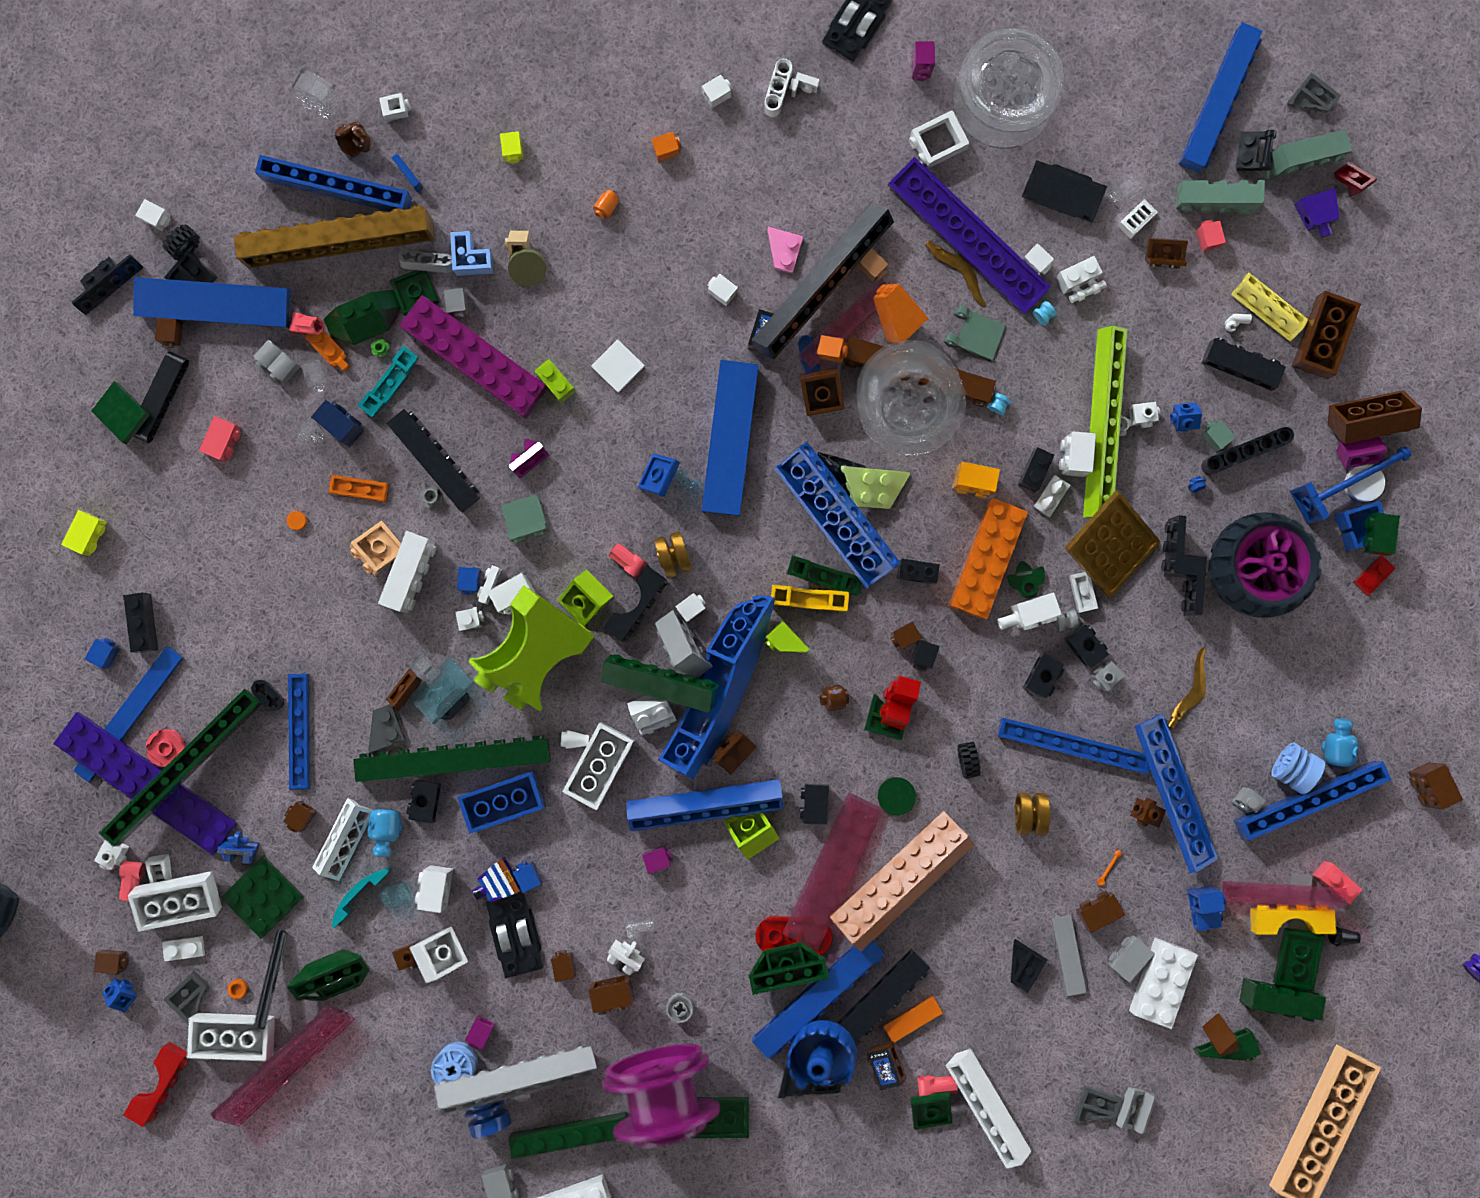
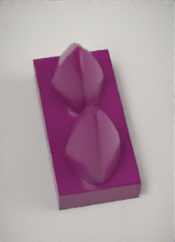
M524 439L525 453L523 455L518 453L511 454V464L509 467L519 478H522L549 456L548 452L539 442Z

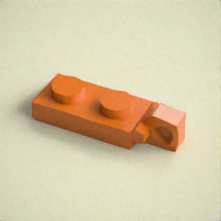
M325 330L319 335L307 334L305 336L307 341L334 368L339 366L344 372L351 368L344 360L347 357L345 352Z

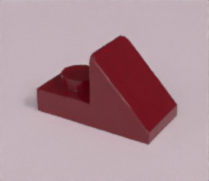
M1350 162L1334 172V178L1348 186L1349 197L1364 191L1377 181L1376 177Z

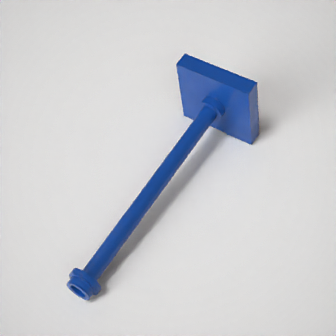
M1400 447L1397 449L1396 454L1320 494L1317 493L1312 482L1290 490V493L1307 525L1330 517L1322 503L1323 500L1399 460H1408L1411 457V451L1408 447Z

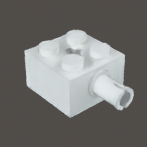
M1053 592L1010 606L1013 614L998 618L997 621L1001 630L1017 625V628L1023 627L1024 630L1038 627V622L1045 624L1056 621V616L1062 614Z

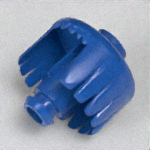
M818 1020L801 1028L792 1042L787 1062L790 1076L795 1080L797 1087L803 1089L808 1082L820 1086H832L845 1081V1085H848L853 1077L857 1062L855 1041L844 1027L832 1021Z

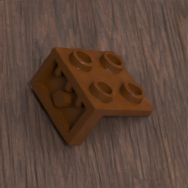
M734 731L727 739L729 743L725 748L721 745L713 754L715 756L713 761L718 763L730 775L757 747L741 731L738 734Z

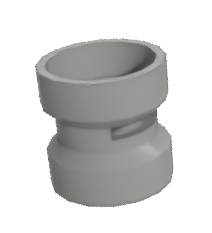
M1069 610L1067 613L1061 612L1062 615L1056 616L1055 624L1058 632L1064 631L1066 628L1077 629L1079 626L1075 610Z

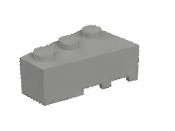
M672 610L655 623L658 629L657 635L664 642L663 648L671 658L670 663L673 668L698 678L713 667L711 662L706 661L701 655L704 652L703 649L696 647L693 640L695 636L681 615Z

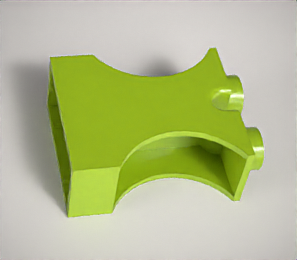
M523 585L510 603L512 624L504 642L493 652L482 657L470 658L468 662L479 672L474 681L491 693H494L498 686L505 690L508 688L509 690L503 696V699L513 707L522 711L529 704L541 711L540 690L549 670L566 657L582 654L595 635L569 615Z

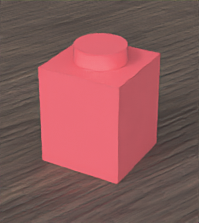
M1205 221L1196 230L1202 252L1220 248L1226 243L1220 221Z

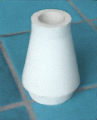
M570 730L561 732V747H565V749L588 745L589 735Z

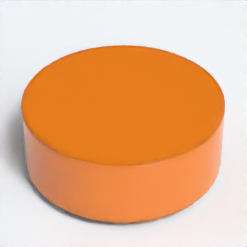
M293 511L287 516L286 522L289 528L299 531L306 527L307 517L302 512Z
M235 979L230 982L227 988L228 995L233 999L243 998L248 993L247 982L243 979Z

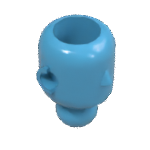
M1336 718L1333 723L1335 733L1328 734L1322 743L1324 759L1328 764L1334 766L1349 767L1354 765L1358 758L1357 753L1360 748L1358 747V739L1350 734V730L1353 728L1352 720Z
M375 809L371 812L368 837L370 840L376 841V845L373 848L374 856L389 857L391 855L390 842H395L399 838V833L403 828L401 815L398 811Z

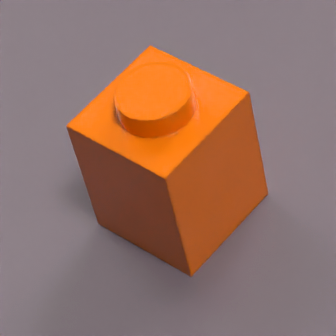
M673 131L651 139L658 162L680 155L681 143L679 137L675 138Z
M821 335L817 351L820 359L843 363L844 357L846 358L848 354V346L844 339Z

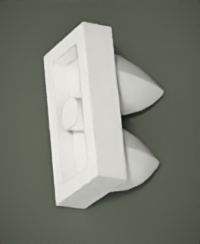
M1053 475L1033 508L1050 517L1070 487V484Z

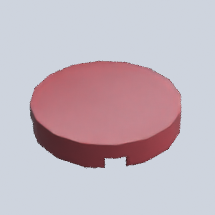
M163 729L156 731L146 742L147 758L158 767H166L186 747L185 741L174 730Z

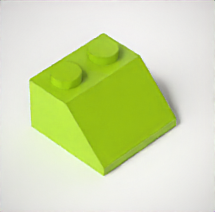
M586 569L571 581L557 601L585 627L607 605L613 595Z
M783 621L765 637L767 640L765 644L772 651L776 649L778 652L806 653L810 650Z
M764 813L736 816L724 821L738 848L747 860L780 839Z

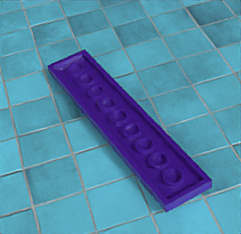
M915 157L888 183L890 189L1023 315L1050 289L1051 286Z
M80 712L74 714L53 743L131 799L162 771V769L152 764L145 757ZM183 784L153 812L158 818L211 855L216 853L218 846H221L237 823Z

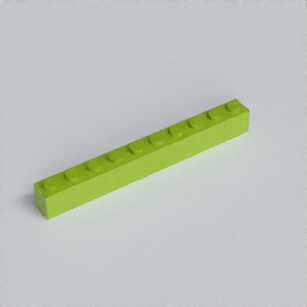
M1117 326L1097 329L1090 433H1096L1093 472L1086 476L1083 518L1091 519L1115 492L1127 342V329Z

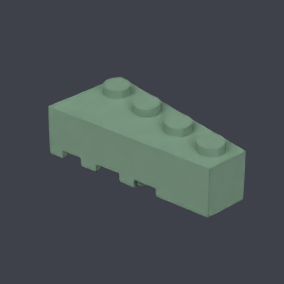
M1346 130L1280 146L1271 153V170L1265 171L1268 181L1302 170H1308L1318 165L1319 167L1324 166L1331 161L1336 163L1346 159V155L1353 151Z
M1208 180L1182 181L1177 186L1176 209H1182L1183 212L1201 210V213L1209 214L1213 211L1219 212L1220 215L1238 213V216L1241 217L1250 216L1264 203L1265 180H1258L1257 184H1248V180H1239V183L1228 184L1227 180H1219L1213 184H1209Z

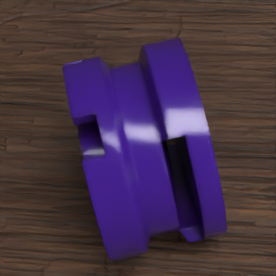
M1473 954L1470 957L1471 960L1466 961L1463 967L1474 979L1480 982V956Z

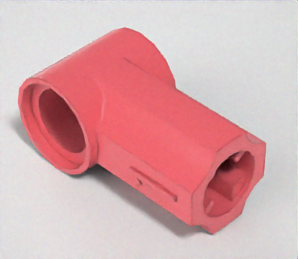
M293 312L288 331L296 335L300 333L301 336H306V334L319 335L321 332H324L325 325L323 324V319Z
M619 543L614 546L608 555L635 579H638L645 567L649 565Z
M125 860L122 862L119 870V876L122 878L119 899L129 901V893L135 886L140 885L145 875V871H143L146 868L145 863Z
M928 1075L926 1078L924 1076L917 1078L919 1096L949 1092L950 1095L958 1094V1087L952 1076L934 1077Z

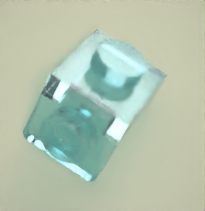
M410 882L381 887L380 899L384 906L391 907L412 902Z

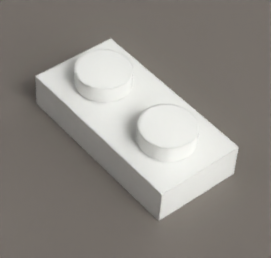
M493 565L491 569H487L484 577L486 582L484 587H480L477 594L479 602L489 604L491 598L487 591L495 588L502 569Z
M1086 572L1070 575L1069 579L1077 612L1097 609L1098 606L1091 578Z
M203 936L162 942L164 962L205 955Z

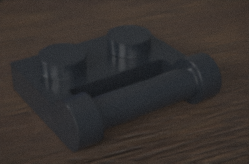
M1275 130L1241 132L1236 170H1271V152L1273 140L1276 138L1277 132ZM1261 140H1266L1263 160L1258 162Z

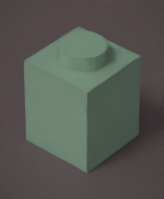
M1222 420L1216 423L1214 421L1210 422L1204 427L1206 431L1201 434L1215 452L1223 449L1236 438Z

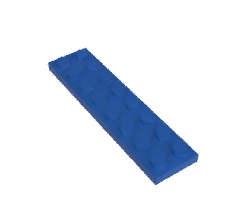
M1159 714L1134 727L1185 863L1190 873H1196L1216 861L1218 856L1164 714Z

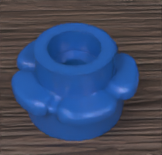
M1200 476L1195 477L1189 481L1188 488L1191 489L1192 493L1199 492L1207 487L1206 479H1201Z

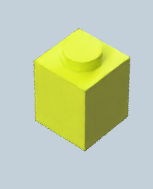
M519 131L501 133L502 156L505 162L515 164L519 160H524Z

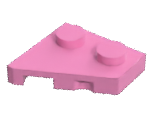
M768 227L767 232L774 269L793 274L803 236Z

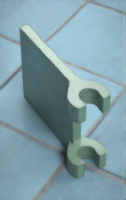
M960 305L957 307L955 315L965 318L959 336L949 333V335H946L944 342L992 361L1006 325Z

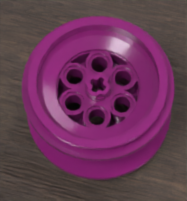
M675 1044L653 1048L623 1058L606 1069V1078L603 1081L604 1089L608 1092L626 1093L631 1115L614 1127L613 1133L616 1139L633 1142L638 1147H659L673 1144L701 1132L706 1127V1122L713 1119L719 1113L720 1106L716 1100L697 1098L692 1075L701 1071L709 1064V1057L707 1054L702 1053L701 1046L697 1044Z

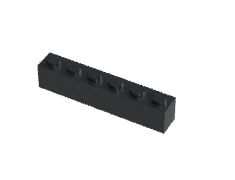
M403 409L386 424L458 510L462 513L480 499L477 495L479 490L473 483L469 485L465 481L467 476L461 469L457 471L453 466L455 464L453 459L448 454L445 456L441 452L442 446L436 440L432 441L429 438L431 433L424 425L422 427L418 425L417 421L419 419L412 411L408 413Z
M911 948L837 1024L844 1027L851 1034L857 1047L860 1043L859 1039L864 1034L867 1036L874 1029L873 1025L877 1021L881 1022L887 1016V1011L891 1007L895 1008L901 1002L900 998L905 993L909 994L915 988L914 984L919 979L923 980L929 974L928 970L930 967Z

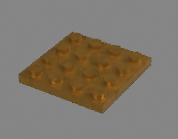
M1115 491L1066 545L1065 550L1107 597L1111 598L1161 541L1120 492Z

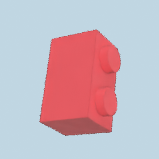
M214 416L199 451L226 462L233 454L232 447L241 436V427Z
M1324 861L1313 873V877L1342 902L1351 904L1363 890L1333 863Z

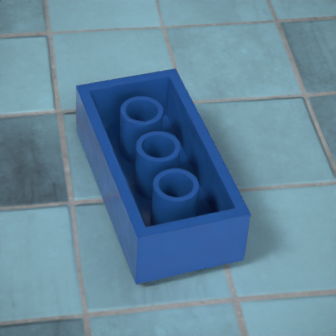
M534 770L457 797L469 834L546 807Z

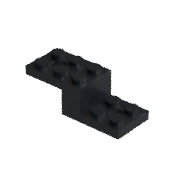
M1178 515L1168 519V522L1165 523L1164 531L1167 533V541H1164L1163 552L1166 553L1165 560L1162 561L1161 570L1164 571V576L1186 578V581L1183 583L1185 600H1182L1181 611H1184L1183 616L1202 615L1207 557L1184 555L1187 516Z

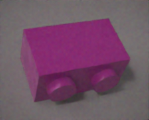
M915 41L911 55L912 79L925 81L931 78L935 66V41Z
M1375 437L1370 440H1361L1350 444H1344L1340 440L1336 453L1344 468L1348 469L1383 461L1387 449L1381 438Z

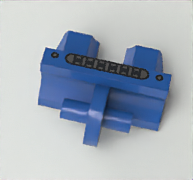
M237 831L235 836H228V839H225L222 845L218 846L217 853H222V858L225 862L234 861L236 855H241V862L250 864L254 860L255 852L259 848V842H249V838L243 837V833Z

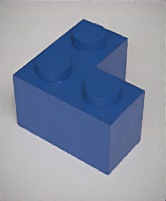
M1211 886L1187 889L1193 927L1199 931L1222 927V911H1225L1224 905H1226L1224 893Z

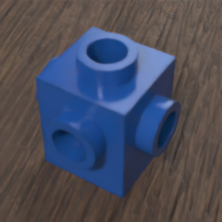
M1197 402L1174 405L1173 413L1170 414V422L1174 424L1177 431L1200 429L1202 412Z
M114 978L102 993L106 1005L109 1008L126 1012L137 998L132 983L125 979L119 980Z

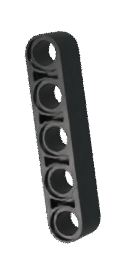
M171 351L167 352L141 404L150 415L133 437L146 443L153 441L154 437L152 436L156 435L162 422L161 419L164 418L170 405L169 402L172 401L178 385L187 370L186 368L189 366L188 359Z
M1282 427L1213 455L1202 462V471L1207 475H1212L1292 442L1294 432L1289 427ZM1280 433L1285 435V441L1280 439ZM1262 440L1267 442V448L1263 447ZM1245 447L1250 449V455L1244 452ZM1227 454L1233 457L1232 463L1227 460ZM1210 461L1215 463V470L1209 467Z

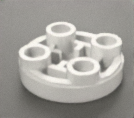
M1368 464L1351 468L1345 480L1373 465ZM1380 470L1346 488L1345 492L1359 502L1375 500L1384 491L1385 477Z

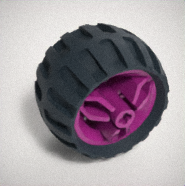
M1254 513L1235 520L1220 533V536L1211 548L1212 555L1208 561V570H1211L1213 588L1218 590L1219 597L1225 604L1230 605L1235 611L1244 615L1270 618L1295 610L1312 595L1316 588L1314 584L1320 579L1321 569H1319L1321 553L1317 551L1315 546L1316 540L1313 535L1303 530L1304 526L1298 521L1278 513ZM1256 541L1261 542L1262 556L1258 549ZM1266 574L1272 586L1271 590H1268Z

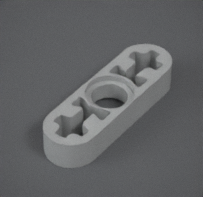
M403 251L399 254V263L403 269L441 273L453 271L452 256L449 254ZM425 260L431 261L430 263H422Z

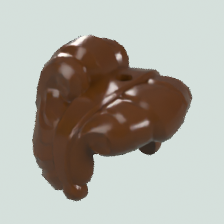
M355 121L350 124H344L335 131L334 136L341 151L350 158H353L360 152H369L371 140L360 122Z

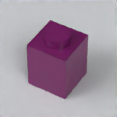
M665 846L642 854L648 874L670 867V861L673 860L670 849L666 850Z
M478 1015L465 1041L474 1049H483L493 1031L495 1023Z

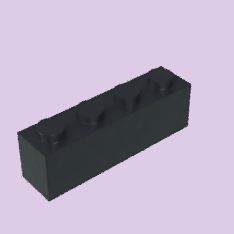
M1214 338L1209 342L1201 362L1270 391L1278 388L1286 368L1278 360L1266 359L1258 352L1251 353L1246 351L1245 347L1231 345L1223 338Z

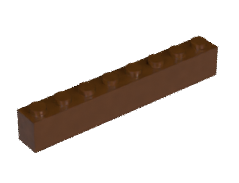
M852 336L849 337L847 344L848 354L843 359V362L848 367L864 368L863 371L874 374V372H878L884 378L892 379L894 377L907 385L914 383L922 390H929L930 388L936 390V393L942 396H947V394L955 396L954 399L958 401H972V404L978 407L987 406L990 403L996 383L995 380Z

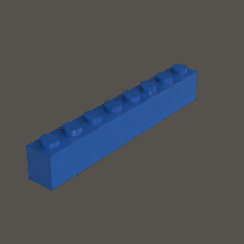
M1241 22L1237 27L1179 161L1180 165L1197 172L1208 167L1212 159L1209 155L1211 151L1216 149L1219 142L1217 140L1218 134H1222L1226 126L1224 120L1230 116L1233 110L1231 104L1233 100L1237 99L1241 91L1238 89L1240 83L1243 84L1248 75L1245 72L1247 66L1250 67L1254 61L1255 56L1253 52L1259 48L1262 42L1260 38L1262 30L1244 22Z
M259 155L255 174L262 181L389 212L396 208L410 209L412 197L406 190L268 156Z
M1372 761L1315 785L1306 794L1296 793L1259 809L1257 813L1252 812L1234 820L1240 837L1251 840L1392 779L1384 762Z
M780 779L626 801L630 832L784 810Z
M874 940L862 951L853 945L828 968V979L812 982L752 1037V1042L767 1059L771 1056L773 1058L782 1051L781 1047L786 1043L790 1044L794 1040L795 1034L801 1028L809 1024L815 1016L816 1018L820 1017L825 1012L824 1008L828 1004L833 1005L840 998L839 994L844 990L846 992L850 990L854 985L853 982L858 977L860 979L868 973V968L872 964L877 965L883 959V950Z

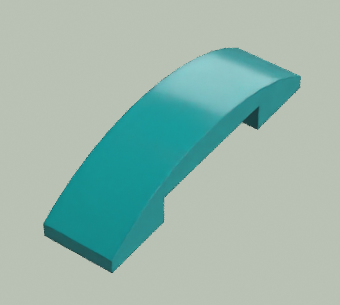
M403 345L392 359L393 363L372 391L366 393L357 406L372 418L375 417L403 385L419 357Z
M391 867L383 868L355 884L338 905L331 926L333 928L338 927L352 913L347 906L370 882L375 886L378 885L393 869Z

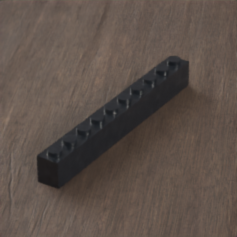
M874 203L868 206L753 337L751 341L759 353L775 359L894 223L888 208Z

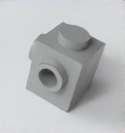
M1108 661L1104 665H1098L1093 670L1094 674L1091 678L1094 680L1092 682L1099 691H1109L1125 675L1112 661Z

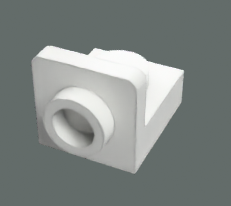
M798 72L796 79L792 78L790 83L791 96H796L798 87L806 93H816L819 79Z
M478 607L456 612L459 631L482 627V622H485L484 613Z

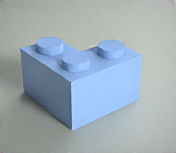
M470 231L450 232L452 270L456 276L494 274V258L490 249L474 250V239Z

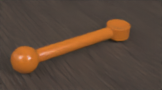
M1120 850L1115 851V856L1101 878L1097 879L1098 885L1103 886L1105 884L1104 879L1116 860L1122 856Z

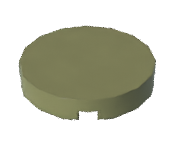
M522 249V251L515 252L510 257L508 263L509 275L519 285H536L545 277V260L535 250Z

